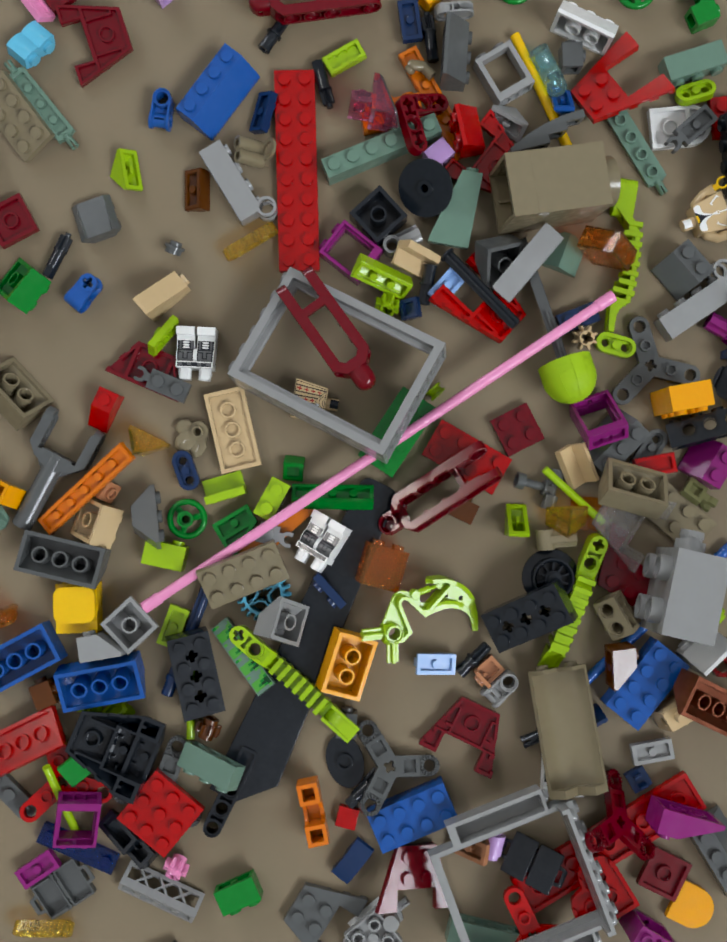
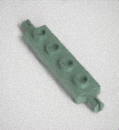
M7 60L11 65L10 67L5 61L4 66L11 73L10 77L55 134V139L60 144L66 141L72 150L76 149L73 144L78 148L79 144L72 137L76 131L23 66L16 68L11 60Z
M620 111L618 115L606 119L647 188L655 186L660 196L667 193L668 190L662 182L667 174L628 111Z

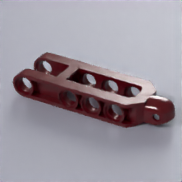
M249 0V8L253 14L259 17L271 15L281 25L377 12L382 8L381 0H316L286 5L280 2V0Z
M311 266L303 270L302 274L306 277L319 298L307 307L301 309L285 285L275 290L336 377L351 379L356 387L363 391L369 390L375 385L376 377L369 367L371 351L368 344ZM323 306L332 313L350 342L357 348L356 356L346 363L338 361L308 318Z
M474 442L394 494L391 510L383 514L379 519L378 526L380 531L386 535L396 534L402 529L421 532L503 478V474L498 466L482 476L478 475L468 483L461 473L462 469L481 458L487 452L483 442ZM451 476H454L460 486L458 488L459 491L448 498L441 499L442 502L429 510H424L422 515L411 520L406 511L407 505ZM387 519V523L385 527H383V523Z

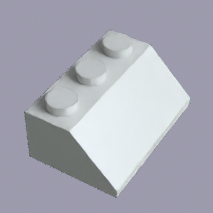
M563 0L552 23L550 32L567 40L582 41L584 48L603 57L613 41L619 26L609 19L597 16L593 11H586L578 7L574 2Z

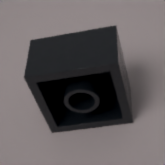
M380 185L349 212L350 221L363 235L379 247L383 244L385 237L393 235L407 222L408 216Z

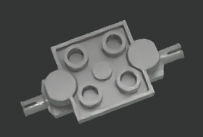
M406 896L400 900L397 906V913L377 914L375 906L344 932L345 938L343 942H403L402 937L396 930L403 920L402 910L410 905V901Z

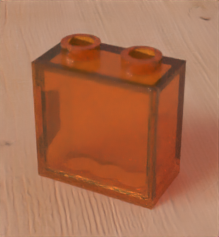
M587 225L577 244V247L592 264L623 271L629 270L631 264L635 261L637 253L635 247L622 231Z
M373 539V542L366 540L355 580L365 585L396 593L399 591L410 553L405 552L404 547L393 544L392 547L385 546L384 541Z

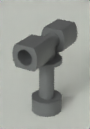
M550 468L563 480L564 476L561 470ZM517 472L513 487L522 490L526 486L540 490V495H543L540 508L555 511L558 497L555 496L557 486L549 478L548 480L544 479L543 482L527 479V474Z

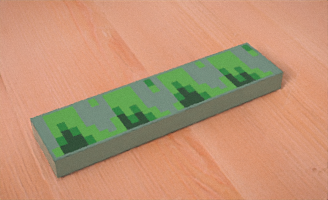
M226 617L212 628L211 631L255 693L261 696L276 682L266 668L247 657L231 642L229 633L235 625L229 617ZM236 631L237 634H238V636H237L236 638H237V639L243 638V636L241 635V633L238 632V631Z

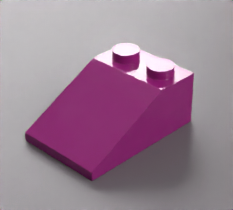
M651 795L645 820L649 823L650 828L656 831L657 836L669 840L670 837L683 839L725 831L726 826L711 812Z

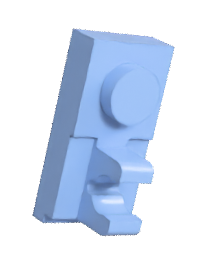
M450 267L427 294L431 297L443 284L455 294L465 281Z
M417 653L416 657H414L415 674L455 675L456 654Z

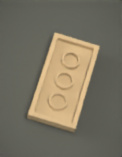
M234 387L204 394L221 474L262 465L245 390L240 387Z

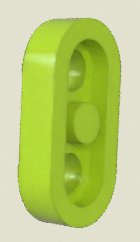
M702 79L681 85L676 90L675 102L680 106H690L710 100L715 94L716 84L712 80Z
M610 332L599 334L595 339L597 343H594L595 348L599 352L622 359L631 357L636 351V344L631 338ZM602 340L607 341L606 347L602 345ZM622 345L626 346V352L621 350Z

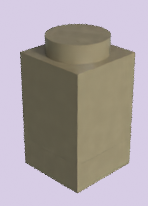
M603 141L507 152L503 154L489 174L498 235L538 230L546 222L552 227L591 223L609 207L616 205L621 189L618 164L613 156H605Z

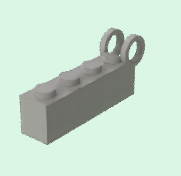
M219 139L199 151L203 162L243 227L259 217L265 222H271L277 218L278 208L275 200L270 196L254 197L251 192L254 189L248 178L243 179L241 175L243 170L239 163L232 161L230 156L233 154L227 144L223 146ZM266 205L273 206V210L269 213L261 211Z
M720 259L711 264L715 269L712 272L714 277H711V274L707 276L708 281L706 282L708 285L702 288L700 285L690 292L692 296L687 300L683 297L673 304L675 308L670 311L666 308L656 315L658 319L653 324L666 342L674 339L727 303V269L721 264L725 263L727 265V259ZM716 267L721 268L723 276L717 273Z

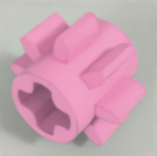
M173 854L172 858L167 857L163 870H166L165 876L175 881H179L181 876L185 878L190 866L186 864L188 859L180 854Z

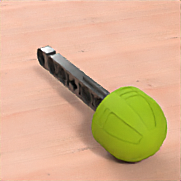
M526 237L523 238V239H520V240L524 241L523 249H524V248L526 247V245L528 244V241H527ZM537 270L530 278V283L547 332L549 333L557 327ZM560 337L552 342L557 359L540 367L538 372L546 393L552 399L563 404H574L584 400L591 394L596 384L597 373L589 351L567 355Z

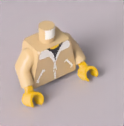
M726 176L717 178L716 184H711L701 190L691 201L690 209L686 211L687 219L679 222L682 232L692 230L695 238L701 237L705 241L714 243L727 240V205L722 191L718 192L719 188H727V184L725 186L720 185V180Z

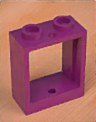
M343 220L341 224L337 223L331 231L332 236L328 240L324 239L320 244L319 255L358 286L361 281L351 277V271L328 253L345 232L370 251L368 255L370 258L378 261L383 254V249L346 220Z
M608 390L590 395L578 403L569 404L570 417L589 451L628 438L629 424ZM605 408L613 422L588 431L580 416Z
M58 792L52 848H96L102 792ZM62 811H94L91 830H60Z
M637 908L623 915L619 920L631 942H675L663 924Z

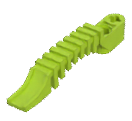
M621 178L619 199L615 206L610 207L609 215L616 217L625 230L624 233L620 234V239L627 240L621 246V249L627 250V252L622 254L621 259H625L626 262L621 263L620 268L623 271L618 274L619 280L614 282L612 289H609V291L611 290L615 294L617 301L606 308L604 332H614L619 310L630 303L631 298L635 295L633 289L637 285L635 279L639 275L637 269L640 267L638 259L641 258L642 253L639 252V249L642 248L643 243L640 242V239L643 238V232L639 230L643 227L644 223L635 221L633 218L638 191V181Z
M591 533L587 536L578 557L573 591L568 594L578 618L574 623L553 631V634L550 633L548 637L550 645L546 643L537 666L548 665V668L558 667L566 657V652H569V645L573 642V636L578 631L577 626L582 621L581 617L582 615L584 616L585 606H588L589 596H592V586L595 587L597 583L595 578L608 548L607 540L599 533ZM594 541H595V542H598V541L601 542L600 545H596V546L593 545V542H594ZM593 558L594 561L591 566L587 567L584 565L586 559Z
M239 625L231 629L229 638L236 647L247 657L262 667L269 670L268 673L271 675L275 674L279 682L283 681L286 688L290 687L294 695H299L298 699L302 702L305 701L308 708H313V714L321 715L322 718L320 720L348 744L360 728L336 704H333L329 697L320 692L316 685L310 683L306 676H302L299 670L293 668L294 666L288 663L283 656H279L275 649L273 650L257 635H254L253 631L247 626ZM243 630L244 633L242 636L244 637V639H237L236 637L238 636V634L236 631L239 632ZM253 643L259 644L261 652L258 655L251 652V645Z

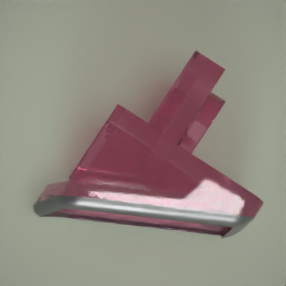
M374 72L371 92L363 89L351 91L347 119L368 121L367 129L387 132L388 129L399 128L398 112L383 76L380 73Z

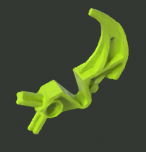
M426 576L425 583L434 585H428L420 589H411L409 592L400 590L394 593L380 626L361 629L360 636L362 641L381 639L386 644V662L392 664L399 662L398 644L404 643L413 633L402 607L404 600L425 618L443 609L454 608L462 610L469 616L472 631H478V612L475 598L470 590L460 582L447 576ZM436 589L425 602H420V595ZM395 628V632L389 635L390 630Z

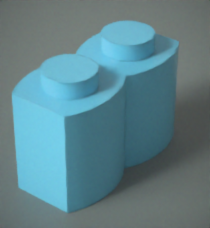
M36 20L27 24L20 33L14 35L6 44L8 54L26 69L37 66L41 57L51 54L56 45L54 35Z

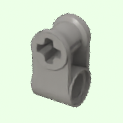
M506 669L491 683L489 689L485 685L481 689L480 695L485 696L492 703V707L496 709L517 689L518 679L513 671ZM509 676L513 678L511 684H503L504 678Z

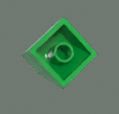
M19 257L0 281V294L12 305L27 314L35 308L37 300L49 290V285L52 282Z

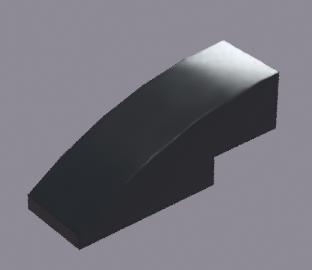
M111 809L99 822L100 829L123 855L128 854L140 870L149 867L159 853L116 818L119 813Z

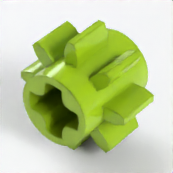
M383 293L381 298L376 297L375 309L393 316L394 313L398 314L400 300L395 299L394 294Z

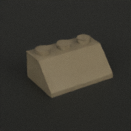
M12 357L0 363V413L19 431L34 422L55 400Z
M608 457L598 487V504L658 520L669 506L667 473Z

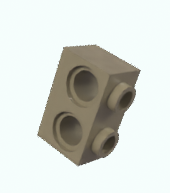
M621 589L600 597L593 604L596 615L600 617L604 629L610 635L612 641L632 635L640 627Z

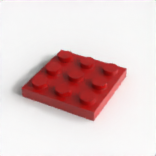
M157 768L144 784L133 804L128 803L116 819L165 858L202 813L205 806Z

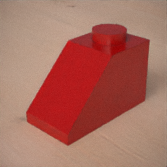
M100 386L91 404L88 425L107 434L124 397Z

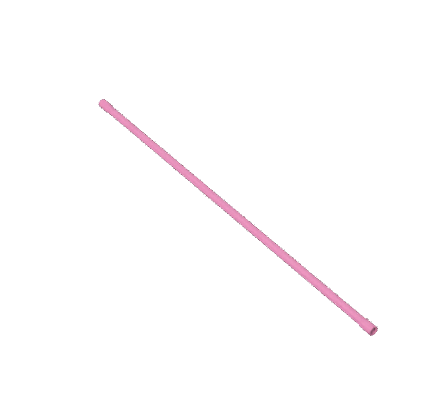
M611 290L591 305L410 424L398 445L591 316L616 302L615 294ZM365 454L208 560L141 602L142 609L149 613L166 599L198 579L196 570L231 557L377 459Z

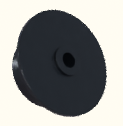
M420 158L410 162L403 169L399 178L398 189L404 206L411 213L427 218L434 217L447 208L453 194V183L449 172L441 163L430 158Z
M560 550L538 551L526 561L523 567V587L527 593L560 579L568 595L573 591L577 566L568 554Z

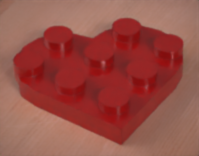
M603 854L593 855L594 860H598L603 873L600 874L602 881L605 880L610 889L608 897L610 901L614 902L618 910L616 918L619 919L640 906L612 860ZM580 865L577 867L580 888L570 898L571 910L575 918L596 910Z

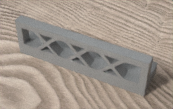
M133 860L130 861L119 883V890L189 923L193 922L205 896L204 893L179 881L169 879L164 874L149 867L140 870L142 878L133 880L128 877L132 867L138 870L140 868ZM155 877L159 879L161 886L155 889L150 888L147 880ZM170 886L177 887L179 895L173 898L168 896L166 888ZM191 894L198 897L195 908L187 905L184 897Z

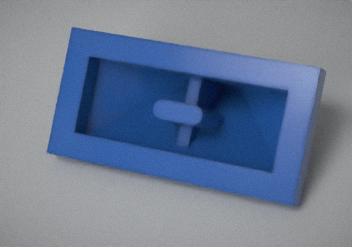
M570 90L549 91L552 106L556 113L562 116L574 112L575 105Z

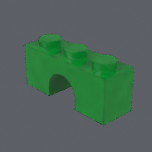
M694 0L695 5L691 6L684 16L691 34L714 26L721 17L720 8L714 0Z

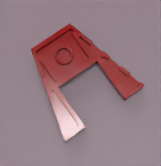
M628 32L621 36L570 91L573 100L581 109H584V113L593 124L616 116L620 111L637 108L641 103L652 102L659 99L662 95L675 92L674 85L664 74H661L630 96H627L607 72L638 51L639 45Z
M474 252L465 262L480 276L475 263ZM444 284L428 299L429 302L499 344L513 330L484 301L472 312ZM493 291L520 321L526 316V313L515 297L508 303Z

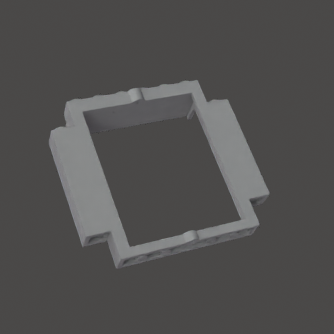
M535 784L444 820L451 841L427 851L461 942H470L439 858L557 811L561 813L596 910L518 942H602L598 933L602 929L608 937L617 935L614 926L618 923L616 918L618 910L614 902L610 901L608 897L610 889L606 881H602L600 875L603 873L598 860H594L592 852L588 850L585 844L587 828L583 820H579L577 813L580 810L575 800L549 801L545 790L540 789Z

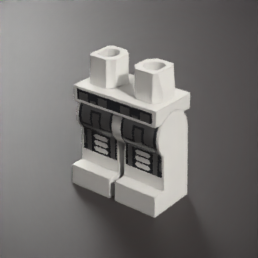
M176 326L177 350L175 367L179 369V379L192 381V371H199L198 380L210 382L212 371L215 372L219 331L216 327H197L196 329L195 326Z
M314 509L307 528L303 531L300 540L295 545L299 548L294 558L306 564L310 555L314 556L315 559L310 567L322 573L327 564L332 566L335 561L334 559L353 530Z

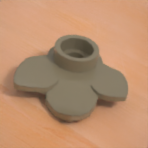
M179 421L174 426L177 432L180 433L175 439V449L179 451L190 449L192 455L195 458H199L207 448L206 438L209 435L207 424L202 421ZM196 428L200 429V435L196 433Z

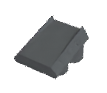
M101 195L76 204L72 208L82 243H97L116 236L121 230L122 226L116 216L115 206L110 195Z

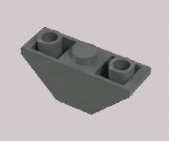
M153 484L149 485L131 505V517L135 534L158 550L162 549L161 542L165 541L164 530L160 529L159 523L163 522L162 510H158V504L161 503L160 491L156 492Z

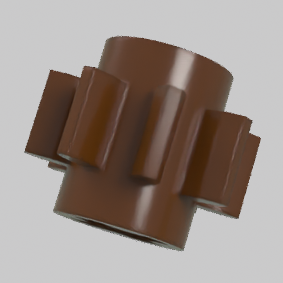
M208 715L203 719L199 718L194 730L199 731L198 737L200 739L212 741L213 737L217 738L219 736L222 726L218 725L219 719Z

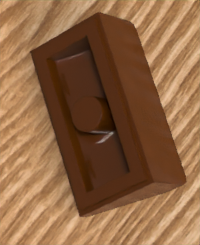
M200 167L185 171V211H210V172Z

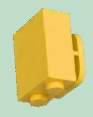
M102 581L99 582L96 589L65 582L55 584L53 617L56 621V634L82 633L90 630H95L98 633L103 630V627L100 625L103 622Z

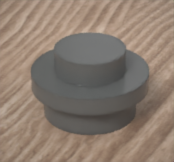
M170 240V243L165 242V251L181 256L182 252L185 251L180 242Z

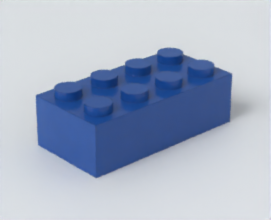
M50 620L0 645V692L68 656Z
M651 636L638 651L639 659L637 660L636 670L619 690L614 691L609 687L600 698L604 704L637 731H639L672 690L681 669L688 670L690 667L660 641Z
M439 776L385 799L378 814L367 816L382 854L445 828L444 820L456 816L457 812L442 776ZM376 804L366 807V810L372 812Z

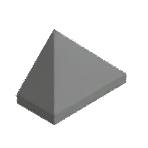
M493 104L491 110L495 113L498 122L502 124L507 136L519 142L529 125L517 108Z

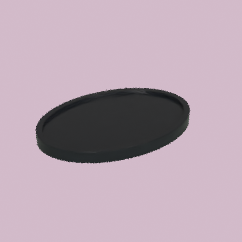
M336 735L333 736L326 749L328 770L339 785L345 788H353L359 784L364 773V759L361 749L354 739H351L347 744L343 739L336 738Z

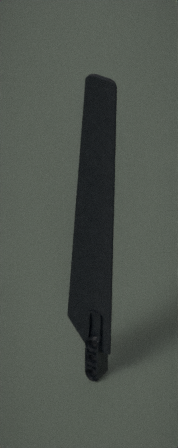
M371 478L362 480L359 485H374L373 510H346L340 524L353 531L334 559L335 561L332 566L327 564L323 572L320 573L347 604L341 610L338 606L333 608L326 600L329 596L324 591L320 593L314 587L313 583L315 581L312 579L301 604L310 608L299 647L281 643L277 650L279 656H283L288 663L294 666L293 668L299 670L301 675L306 676L309 679L308 681L314 685L316 684L334 626L344 627L382 535L378 526L379 519L383 514L391 510L392 498L396 494L390 487ZM387 519L384 521L383 527H385ZM275 674L271 675L276 684L261 696L255 695L226 754L228 758L246 766L237 790L222 793L215 789L216 786L213 784L210 786V789L218 794L203 825V832L207 837L214 838L220 834L236 801L277 787L282 778L310 708L306 706L307 703L305 701L302 702L298 699L299 695H294L291 692L292 689L290 687L286 688L283 681L279 682ZM223 802L227 804L228 808L221 810L217 804ZM214 821L218 824V827L215 829L210 828L208 823Z

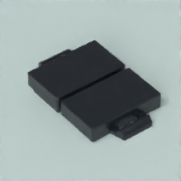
M520 831L516 832L513 840L505 838L501 854L504 861L500 870L521 882L525 879V884L546 896L549 895L552 886L562 887L568 873L561 866L565 858L563 854L544 844L540 845V842ZM509 842L511 843L507 854L505 855L503 853L507 846V843ZM559 870H560V871H562L563 873H562V876H561V878H560V880H559V883H556V882H554V881H555V879H556V877H557V874H558V872H559Z

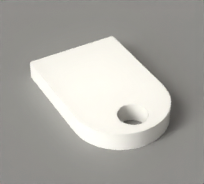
M690 105L648 109L647 120L651 150L674 149V143H669L667 146L664 143L669 137L675 136L672 132L701 107ZM711 127L686 148L701 144L708 137Z

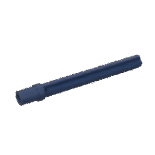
M202 586L184 631L199 628L208 604V599ZM172 666L166 675V681L161 691V694L167 697H173L176 689Z

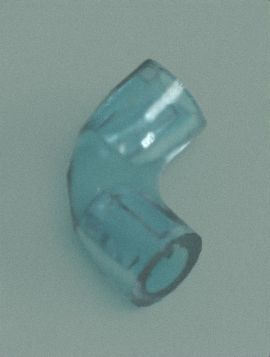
M545 43L537 46L530 52L529 57L537 69L547 93L552 97H559L567 89L566 80L548 45Z

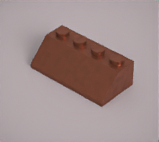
M682 668L673 685L678 713L727 737V690Z

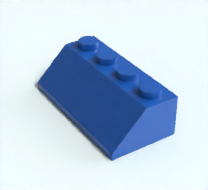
M224 43L177 105L176 110L180 118L213 141L260 79V76L241 54Z
M140 650L120 657L85 663L78 661L61 664L53 675L63 713L146 697L145 668Z

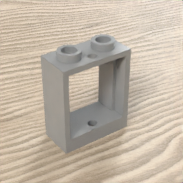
M511 40L505 43L500 42L490 52H483L475 58L473 70L494 105L505 106L532 90L535 80ZM506 53L522 80L500 92L484 65Z

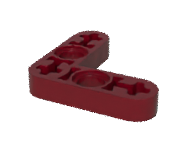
M404 94L395 102L408 152L413 156L421 155L428 147L420 116H427L431 113H435L436 116L441 115L449 106L448 100L443 94ZM418 101L424 103L425 109H422L419 106ZM407 121L414 124L415 130L408 126Z

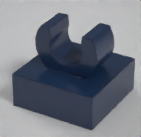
M642 765L635 766L623 773L635 794L653 784Z

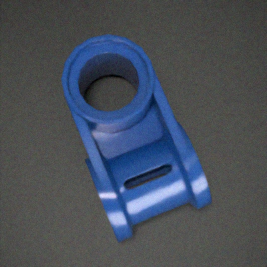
M158 88L153 93L148 126L150 129L156 127L170 132L173 124L175 102L169 91L165 88ZM162 98H168L166 103H159Z
M89 273L83 274L65 294L64 301L82 314L102 291L103 284L94 275Z

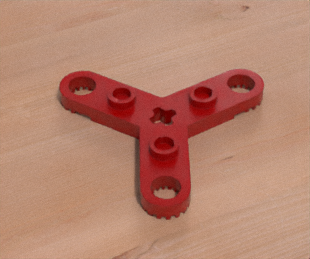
M67 745L47 754L48 764L51 765L58 782L60 781L59 776L62 778L63 776L58 772L57 767L70 758V755L65 751ZM87 776L74 787L69 784L67 786L65 784L60 785L62 791L97 792L98 788L105 787L91 776ZM48 781L21 806L19 814L23 821H36L57 801ZM109 792L107 797L102 798V803L108 802L113 795ZM33 805L37 810L36 815L31 817L26 815V807Z
M511 885L504 890V902L520 932L515 942L528 938L529 933L536 931V934L557 926L555 924L538 923L520 887ZM517 892L520 896L518 901L510 902L508 899L509 895Z

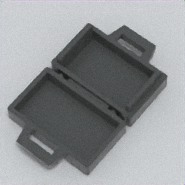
M73 856L58 869L30 887L35 895L30 900V904L38 916L47 913L51 921H53L96 892L97 889L92 883L95 876L87 864L80 865L77 858ZM37 899H38V901L40 902L41 906L43 907V910L40 908V906H39L38 903L36 902Z

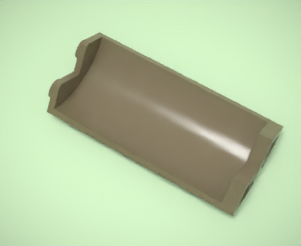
M577 660L564 662L565 666L548 668V665L535 666V671L528 672L549 800H568L579 795L598 796L609 791L586 663L577 664Z

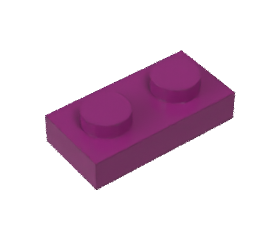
M50 847L17 869L14 874L24 889L27 890L58 869L62 862L52 847Z

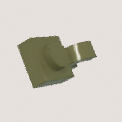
M693 477L686 481L680 492V495L695 506L700 504L705 512H708L711 507H716L719 502L713 496L706 493L708 488Z

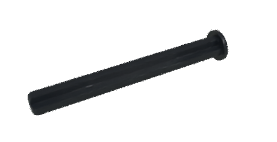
M450 248L443 254L441 261H445L511 329L519 324L520 319L454 253L453 248Z

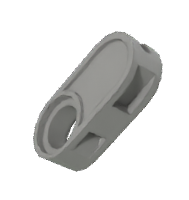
M471 1L442 2L434 6L436 21H445L447 11L453 12L464 20L474 16L473 3Z

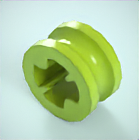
M438 382L426 395L431 396V401H433L445 388L440 387V382Z

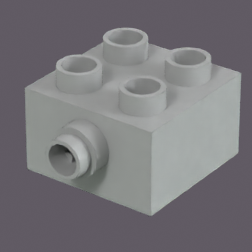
M681 528L680 538H675L674 547H657L655 554L647 553L643 564V577L650 578L647 594L639 593L637 596L634 617L641 619L640 627L658 634L714 647L727 588V558L705 553L706 544L703 543L705 533Z

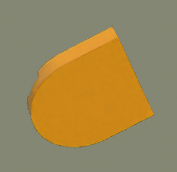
M686 879L676 901L670 900L664 915L685 927L699 928L707 924L714 912L713 900L704 888Z

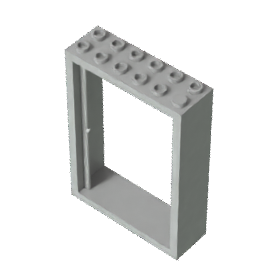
M290 267L281 276L278 288L285 285L293 297L297 290H300L316 299L319 298L302 272ZM323 283L344 313L429 354L381 440L318 407L319 404L315 403L314 405L251 372L253 365L287 309L274 290L271 293L270 302L267 307L261 310L260 319L257 324L253 325L250 329L246 343L240 346L239 355L236 360L230 363L228 376L238 387L387 464L447 357L446 343Z

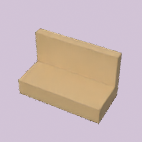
M411 239L399 240L391 263L422 279L424 265L439 264L442 256Z
M585 442L568 444L555 452L565 481L572 489H576L585 482L600 480Z

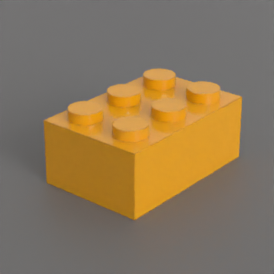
M711 379L669 386L650 393L654 417L661 416V419L707 411L708 406L715 405Z
M334 626L315 684L320 692L360 702L378 641H362L360 633Z

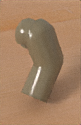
M411 59L405 66V71L409 75H413L415 71H420L429 81L436 74L422 60Z

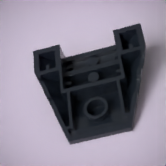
M81 711L65 751L84 769L86 768L92 773L98 782L109 789L108 792L114 797L133 804L146 783L164 741L166 724L149 716Z

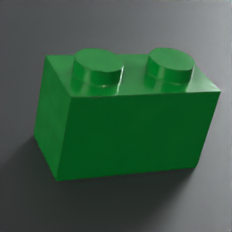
M254 869L216 885L213 894L224 917L228 914L231 916L235 915L244 907L257 905L262 899L263 889Z

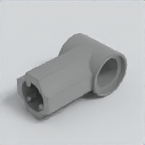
M416 224L395 235L385 237L383 241V253L385 256L393 258L395 250H389L386 247L388 243L392 242L398 245L399 240L409 239L418 244L423 242L420 230Z

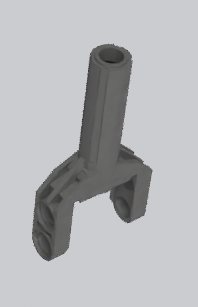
M52 405L46 409L30 438L32 450L38 459L40 470L12 520L15 526L23 530L31 531L60 477L90 469L106 438L105 433L99 430L96 431L89 438L77 462L48 447H44L59 419V409Z

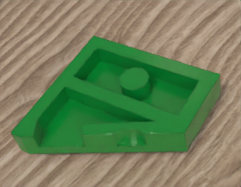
M246 504L212 526L226 548L253 530L258 521L249 505Z

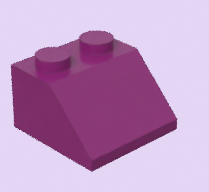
M715 440L691 446L686 451L677 469L687 476L695 478L710 490H719L727 478V446Z

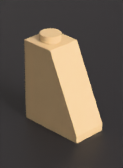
M173 271L135 296L133 300L149 318L156 322L191 291L187 286L190 282L183 274L178 276Z

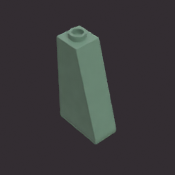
M467 167L466 170H462L453 188L451 201L447 208L441 212L427 243L468 249L483 173H479V169Z

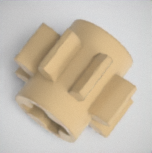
M579 325V330L572 332L574 340L571 342L578 344L577 349L581 350L585 346L586 349L590 350V345L597 343L595 335L598 333L591 331L592 326L588 325L584 330V327ZM583 334L587 337L586 341L581 338Z

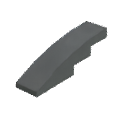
M584 109L562 115L543 124L523 137L508 152L547 148L551 143V139L562 137L567 132L568 127L582 122L585 118Z

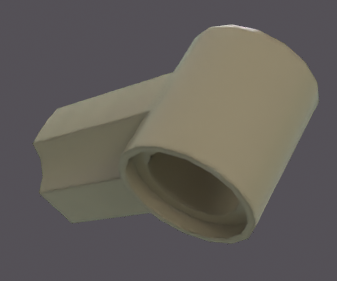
M576 529L535 530L537 551L577 546L578 539Z

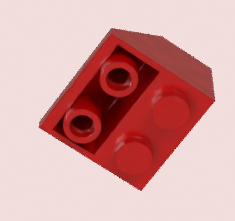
M459 103L454 104L453 112L450 113V120L448 121L449 131L454 134L455 139L452 142L453 150L455 153H458L459 159L481 155L484 152L485 143L477 107Z

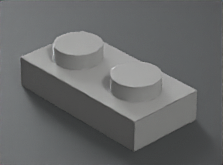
M669 736L629 744L634 766L675 759L672 739Z

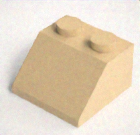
M92 498L78 511L70 534L89 545L111 549L112 543L116 539L119 524L122 522L124 510Z

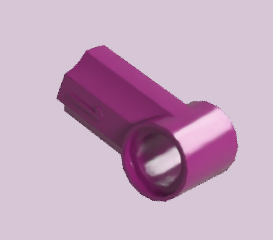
M713 312L706 319L703 328L720 337L721 341L727 345V319Z

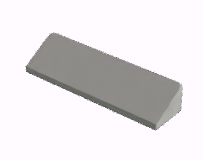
M546 222L492 286L494 292L510 303L564 238Z

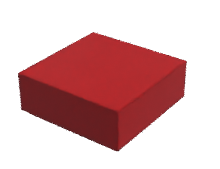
M340 803L335 826L355 831L360 808L354 807L351 809L347 805Z

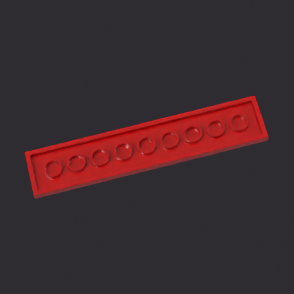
M314 69L274 70L275 93L278 94L275 107V128L277 144L279 272H287L290 267L302 272L309 266L315 272H320Z
M683 770L626 805L627 817L644 832L647 838L652 840L651 842L659 838L656 831L650 828L649 823L645 820L651 795L701 810L707 808ZM594 837V838H593V839H594L593 842H595V844L597 845L596 838ZM618 838L614 843L606 847L604 851L592 854H603L611 859L614 864H617L634 852ZM571 840L554 849L565 856L561 866L568 873L562 887L552 886L548 896L525 884V879L521 882L510 876L513 885L520 887L534 914L580 887L577 867L580 864L576 858ZM559 870L554 882L559 883L562 871Z

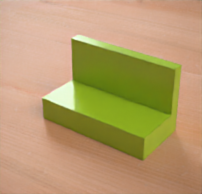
M241 470L202 481L206 497H204L206 505L248 494Z

